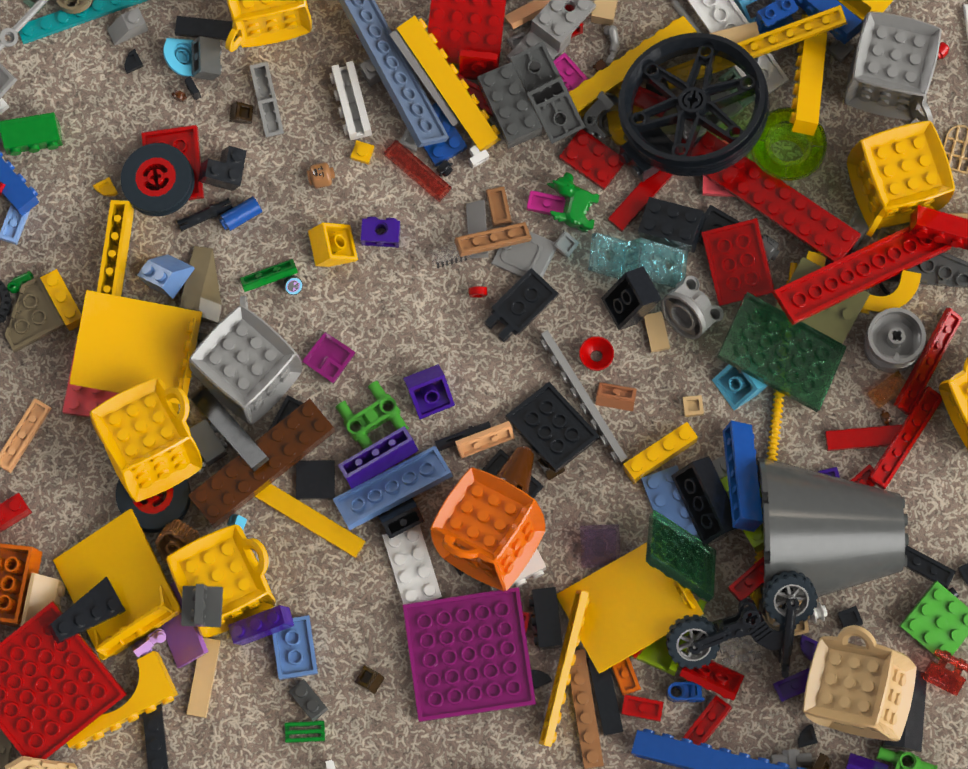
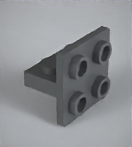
M205 584L183 586L181 625L221 627L223 588L206 586Z

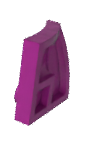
M325 332L302 362L334 384L356 352Z

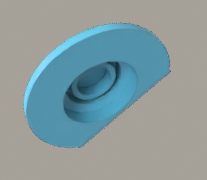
M166 38L163 46V56L167 65L181 76H192L191 42L194 40Z

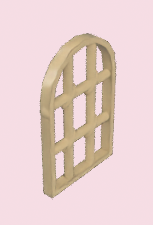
M957 125L948 131L943 147L945 150L947 139L952 140L951 152H946V155L949 157L948 162L950 165L952 157H957L959 163L957 169L951 168V171L967 175L968 166L966 171L960 170L963 159L968 160V157L964 155L966 145H968V127ZM957 128L955 137H949V133ZM960 128L967 129L964 141L958 137ZM956 142L963 143L961 155L954 154Z

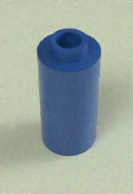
M254 196L221 214L222 219L219 221L224 230L229 229V231H232L262 213V209Z

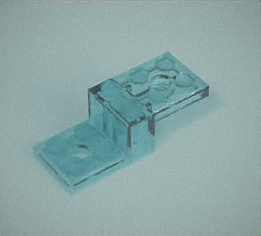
M596 232L592 234L588 270L620 279L625 272L644 266L651 281L676 288L677 283L685 278L688 252L644 238L627 242ZM606 251L611 255L610 261L606 258ZM666 261H668L671 265L670 270H668L666 267Z

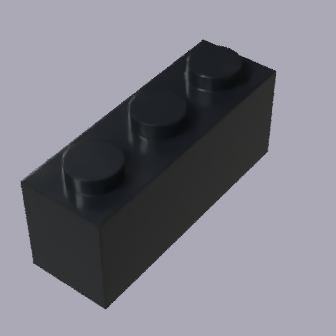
M556 587L532 589V595H529L530 607H534L535 613L531 615L532 626H536L537 634H533L535 646L539 645V650L562 648Z

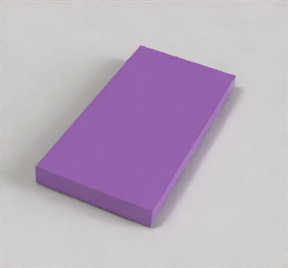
M175 582L170 584V587L182 610V597ZM181 613L161 626L166 634V640L177 668H182L208 653L198 627L181 625Z

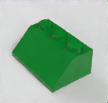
M54 112L0 121L1 138L7 155L17 156L21 152L26 151L36 153L40 149L54 150L58 146H63L60 123Z

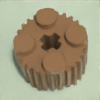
M179 519L168 523L155 541L156 549H158L157 552H160V557L162 558L161 560L167 563V556L200 537L199 532Z

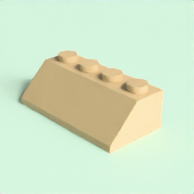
M31 573L20 627L52 601L55 602L60 610L62 609L60 605L61 597L65 595V586L62 581Z

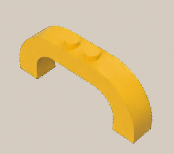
M808 251L806 259L821 267L825 266L826 257L820 253ZM903 270L896 290L887 296L869 295L860 313L869 314L870 311L882 312L886 309L902 307L916 293L921 273Z

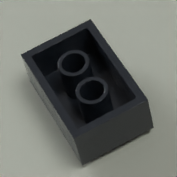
M649 197L638 228V234L642 240L694 253L706 218L702 210Z
M644 266L625 272L601 299L618 330H622L636 325L661 300V297L652 283L649 274Z

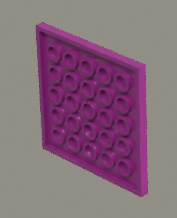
M519 587L510 588L507 591L497 590L403 605L419 722L536 705Z

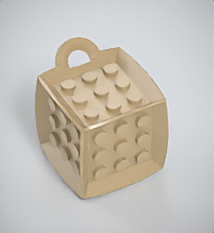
M847 626L841 630L838 637L822 636L817 644L808 673L803 712L814 723L838 731L872 739L899 741L911 707L916 666L907 655L877 644L873 635L860 626ZM851 636H858L864 640L866 646L850 644L848 639Z

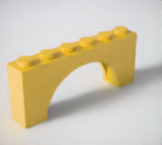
M152 651L137 659L139 681L132 697L117 710L99 716L67 742L69 748H76V750L87 746L86 742L92 739L96 741L103 738L105 732L109 730L111 732L116 731L122 727L121 724L127 721L131 723L139 719L140 714L144 712L148 714L157 709L156 706L163 703L165 705L174 701L173 697L177 696L178 693L159 652Z

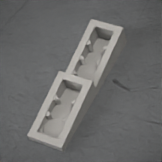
M268 61L249 65L266 138L284 134Z

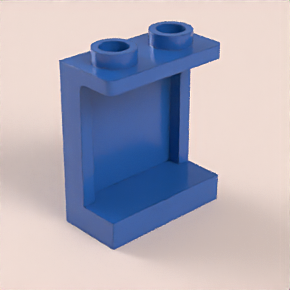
M777 0L758 10L755 22H757L759 33L763 34L795 22L791 14L799 9L795 1Z

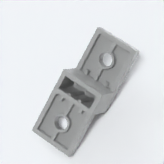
M550 0L532 20L529 33L507 55L506 60L511 62L510 57L544 41L554 61L570 44L572 33L595 9L596 4L591 0ZM566 5H572L575 9L573 11H567L564 7ZM532 61L529 65L530 70L537 72L540 69V63Z

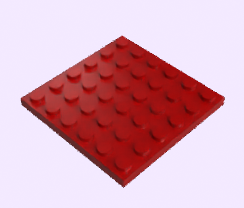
M54 601L0 643V729L22 756L47 759L127 695L80 634L61 643H56L48 626L62 615L63 612Z

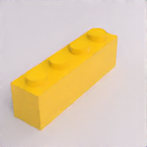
M686 422L625 462L623 470L631 482L635 484L641 478L697 443L698 436L689 423Z

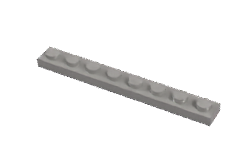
M549 331L541 333V346L552 355L550 356L551 362L562 371L560 376L565 383L568 382L570 384V392L575 399L578 397L581 404L579 406L585 415L588 413L591 420L589 422L592 428L600 432L601 436L599 438L602 444L610 448L611 453L609 454L612 460L622 466L628 460L624 451Z

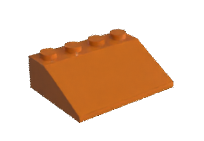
M0 543L1 625L20 627L31 573H39L43 553L34 547Z

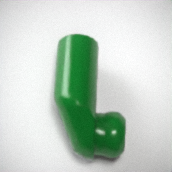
M28 271L13 278L7 285L8 291L18 293L22 284L34 279L32 272Z

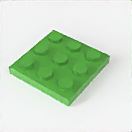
M934 581L899 627L941 663L946 664L968 636V607L938 581Z

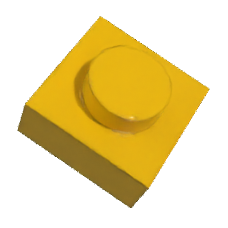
M356 140L350 158L369 165L375 147L374 145Z

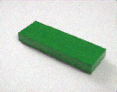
M293 259L239 279L244 292L294 275L298 271Z

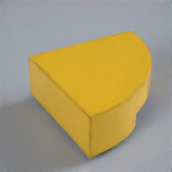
M110 177L93 185L94 189L103 196L118 195Z

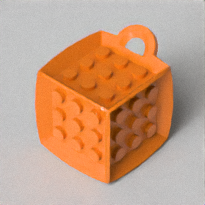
M471 467L445 499L430 530L433 544L444 560L478 581L499 590L507 591L536 551L545 533V519L537 501L527 493L497 476Z

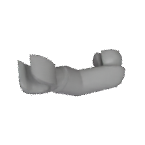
M606 25L604 27V34L609 35L611 42L609 48L610 55L606 60L608 66L614 60H618L617 54L620 40L617 27L614 25Z

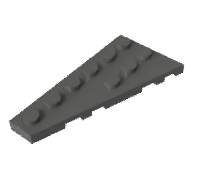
M882 227L876 241L895 232ZM945 252L906 270L921 273L919 284L968 288V262ZM901 273L885 281L899 282Z

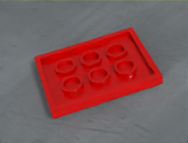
M197 125L141 133L142 146L152 143H164L174 146L184 154L192 166L195 177L194 189L189 200L204 198L203 183L198 182L201 155ZM159 169V170H161L163 173H166V172H167V171L164 170V169ZM155 170L154 172L157 175L156 184L158 185L159 189H162L158 184V178L160 177L157 174V170Z
M758 218L701 232L719 306L773 293L775 288Z

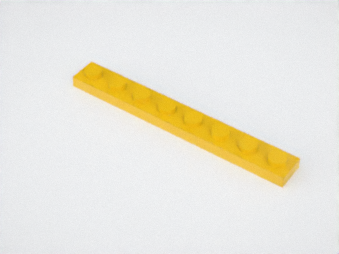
M576 590L539 740L541 745L551 747L557 737L555 729L561 720L560 709L566 700V685H569L571 680L569 672L571 666L575 663L576 655L574 652L580 643L579 632L585 623V616L583 615L585 608L589 606V592Z

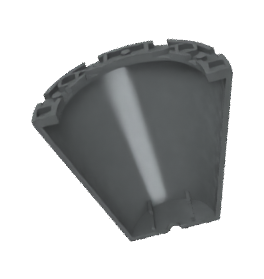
M757 458L758 478L761 479L763 509V590L767 587V582L773 579L774 575H780L783 571H796L798 574L799 572L803 573L805 577L811 580L817 596L821 597L902 572L903 568L907 567L905 547L909 545V535L905 533V527L908 525V514H904L903 510L905 508L904 496L901 497L899 493L767 458ZM801 589L796 596L804 595L803 590ZM762 591V613H766V608L763 602L764 594ZM777 595L776 602L783 599V597Z

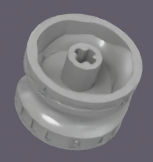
M902 308L886 309L874 317L865 334L863 342L865 355L869 362L881 371L888 373L902 372L910 368L917 361L925 345L926 332L921 320L911 311Z

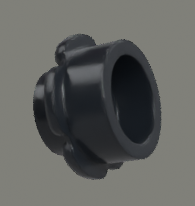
M445 160L436 169L439 176L447 177L453 171L451 168L453 163Z

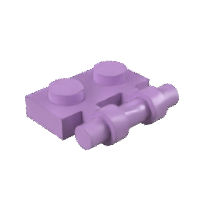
M157 628L131 645L133 652L137 657L147 655L152 651V647L156 642L162 643L166 640V634L162 628Z

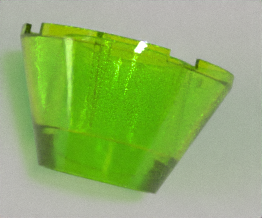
M791 107L778 108L769 112L764 131L751 150L755 162L766 174L785 181L799 180L811 175L822 164L827 151L826 133L819 123L814 136L791 131L792 123H789L791 112L794 111ZM781 140L792 141L801 148L803 156L795 161H784L774 155L770 146Z

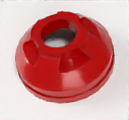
M594 336L582 343L579 357L587 369L601 371L612 363L614 349L607 339ZM594 351L602 354V359L598 362L591 359V354Z

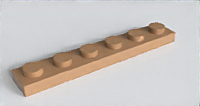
M585 649L575 650L576 659L574 665L570 668L569 674H571L570 685L584 769L603 767L604 763Z

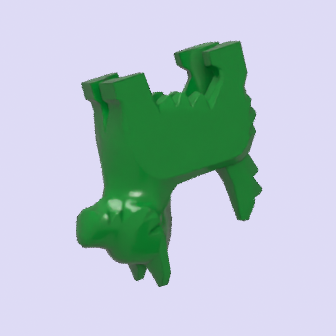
M566 172L563 177L552 180L553 183H547L550 188H553L566 200L563 213L551 210L550 214L558 222H564L569 227L577 228L582 232H588L593 229L595 220H587L585 216L587 214L586 211H589L588 207H591L593 203H598L600 195L592 194L576 186L573 183V175Z

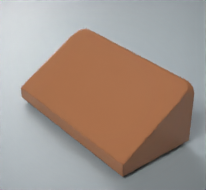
M599 382L595 405L633 411L637 389Z

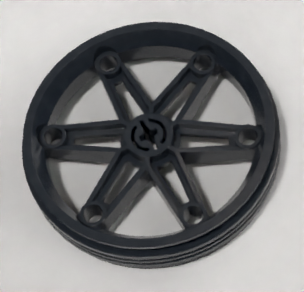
M709 33L680 34L651 46L629 68L624 77L618 99V112L622 130L632 149L651 166L678 176L709 175L724 170L740 161L753 149L760 139L766 126L770 109L767 82L756 60L737 43ZM697 54L687 83L659 66L676 57ZM715 55L731 61L747 76L711 85ZM701 65L706 66L702 89L694 87ZM663 78L683 92L677 97L660 80ZM644 79L667 98L663 102L633 114L634 99ZM737 89V92L711 101V95ZM755 94L754 111L749 123L743 130L721 108ZM675 107L678 113L650 120V117ZM711 112L728 128L726 130L720 128L706 119L705 116ZM685 119L693 121L686 144L681 143ZM677 124L672 154L654 147L641 135L642 132ZM701 126L730 143L712 153L690 156Z

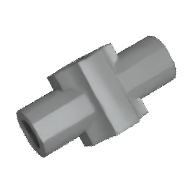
M796 749L783 750L782 754L771 755V763L777 765L778 762L788 764L789 768L797 769V767L812 766L811 753H800V750Z

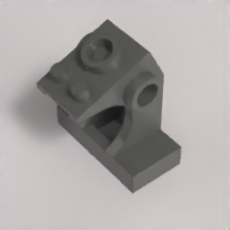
M601 91L597 96L598 100L584 114L583 123L585 128H587L586 132L595 136L598 133L597 137L605 139L606 136L611 137L612 135L604 127V117L611 111H618L619 98L615 94Z

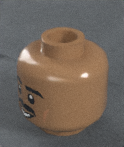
M326 162L313 164L310 166V170L307 171L309 184L313 185L316 189L331 186L332 179L335 178L334 168H330Z

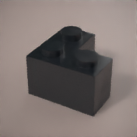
M228 146L222 150L220 162L208 158L201 163L198 182L234 191L241 186L247 150Z

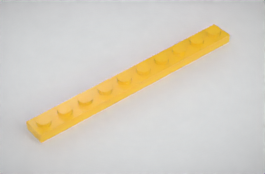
M839 5L737 44L743 47L753 58H757L847 24L842 6ZM715 55L712 74L735 66V64ZM695 59L668 68L666 71L687 83ZM701 65L697 79L704 77L706 66ZM667 81L670 89L675 88L674 85Z

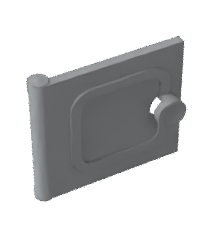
M529 231L532 238L531 241L499 248L491 264L519 277H523L532 268L543 278L556 252V249L553 247L555 242Z

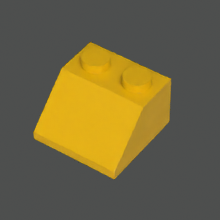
M321 223L308 230L315 266L331 267L358 260L350 225Z

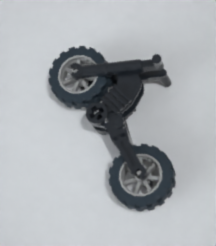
M783 571L780 575H774L773 579L767 582V587L763 590V602L769 616L780 623V626L770 624L762 612H758L755 602L748 598L739 602L738 612L735 615L714 622H709L706 617L702 616L701 618L698 615L683 616V619H677L676 623L670 626V631L666 634V645L669 655L675 663L677 662L683 668L685 666L688 669H693V667L699 669L705 664L706 666L709 665L710 661L716 658V653L720 650V643L731 638L751 635L757 644L768 650H774L773 655L781 663V675L783 678H787L789 676L796 625L800 624L799 622L802 620L803 622L806 621L808 616L814 613V607H817L816 600L818 596L814 585L803 573L799 572L798 574L796 571ZM802 589L804 595L796 596V594ZM777 595L783 597V599L776 602ZM686 632L690 633L688 636H684ZM680 639L687 641L686 643L679 645ZM689 647L688 653L682 651V649Z

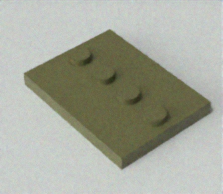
M802 257L788 283L822 267ZM862 291L801 322L843 344L870 293ZM777 302L775 308L784 312Z

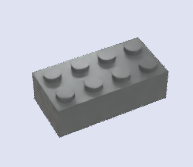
M512 62L477 76L478 86L508 149L542 135V125Z

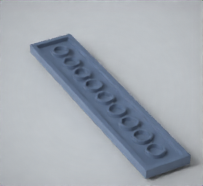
M338 0L417 147L446 142L449 136L410 64L389 35L392 31L375 0Z

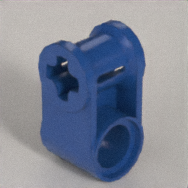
M674 682L666 690V696L671 702L694 703L705 701V698L702 697V686L694 682ZM675 687L680 690L681 694L679 697L672 696V688Z

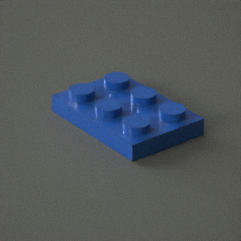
M434 103L432 107L449 136L446 142L423 146L436 167L445 160H449L468 149V146L438 104Z

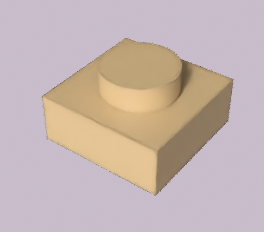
M702 395L682 397L684 417L704 415Z

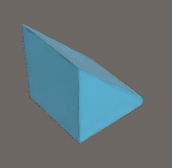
M232 514L227 525L236 524L244 529L247 519L240 515Z

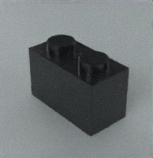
M413 498L378 515L390 539L425 522Z

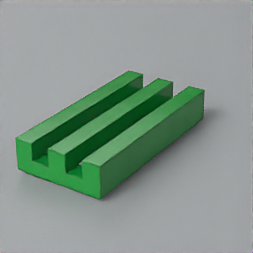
M325 722L285 723V743L325 742ZM321 726V729L289 730V727ZM321 733V737L290 738V735Z

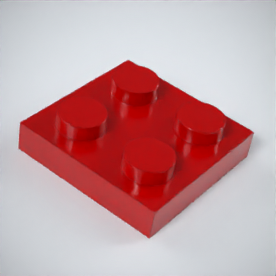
M460 50L459 75L466 79L477 80V76L497 68L498 54Z

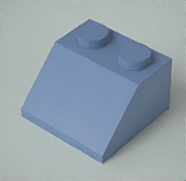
M167 254L147 260L137 276L150 288L174 299L195 268Z

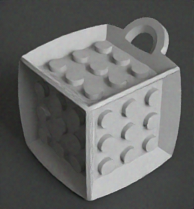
M868 12L862 22L860 39L851 63L844 103L880 116L933 122L931 110L926 102V95L937 62L941 28L905 16L883 12Z
M240 296V305L206 336L189 359L190 369L201 383L222 404L250 425H253L284 396L302 373V360L300 356L270 325L248 309L247 296Z

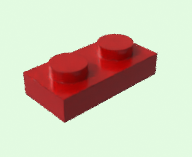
M625 694L621 715L660 722L664 702Z

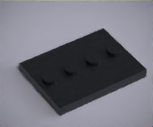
M550 382L546 383L505 415V419L510 422L514 429L555 473L595 443L600 437Z

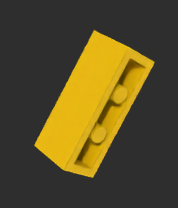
M55 269L40 277L68 330L71 331L79 327L82 314L58 270Z

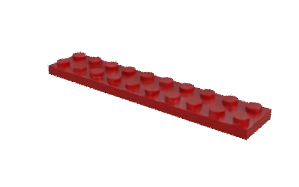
M706 131L691 151L690 156L712 153L725 147L727 144ZM743 157L740 161L724 170L704 175L832 262L845 257L861 237V233L747 157Z
M910 226L790 282L774 290L772 294L791 324L794 325L902 273L903 270H908L950 250L952 245L937 243L934 240L909 234Z

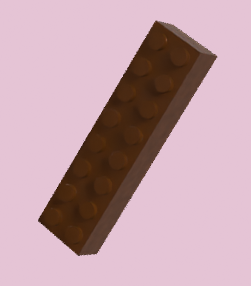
M309 398L255 441L269 458L260 468L254 472L242 457L238 455L188 496L211 525L216 528L336 431Z

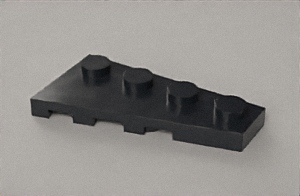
M105 577L53 621L48 628L58 644L114 618L126 610L110 581Z

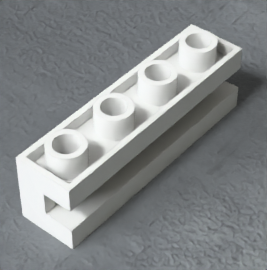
M353 61L346 62V66L340 68L339 64L331 66L332 73H329L331 83L336 84L337 90H334L335 99L341 103V107H338L340 118L345 119L346 124H343L345 136L349 135L350 141L371 136V127Z

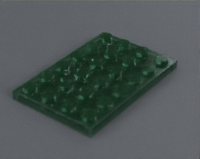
M747 292L742 299L717 358L818 412L847 346L801 321L792 325L783 311Z

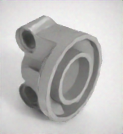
M687 276L678 282L676 288L663 298L661 310L668 324L678 334L693 340L699 338L711 326L721 321L724 313L719 306H712L709 298L699 290V280L695 276Z

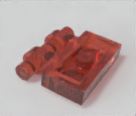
M937 648L934 655L940 658L939 662L936 663L930 660L921 677L957 696L966 681V678L960 674L963 670L968 672V664L966 660L958 659L952 656L950 652ZM947 663L955 666L953 671L945 667Z

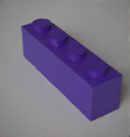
M403 426L338 464V467L352 489L419 450L408 430Z

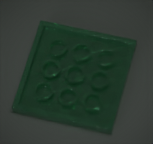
M654 510L649 516L646 562L651 567L663 572L667 577L680 583L682 587L688 588L698 597L709 602L714 597L716 549L710 545L703 546L699 538Z

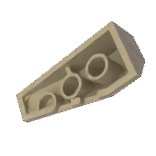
M194 246L190 265L195 269L185 282L180 308L202 312L201 322L219 324L222 303L213 248Z

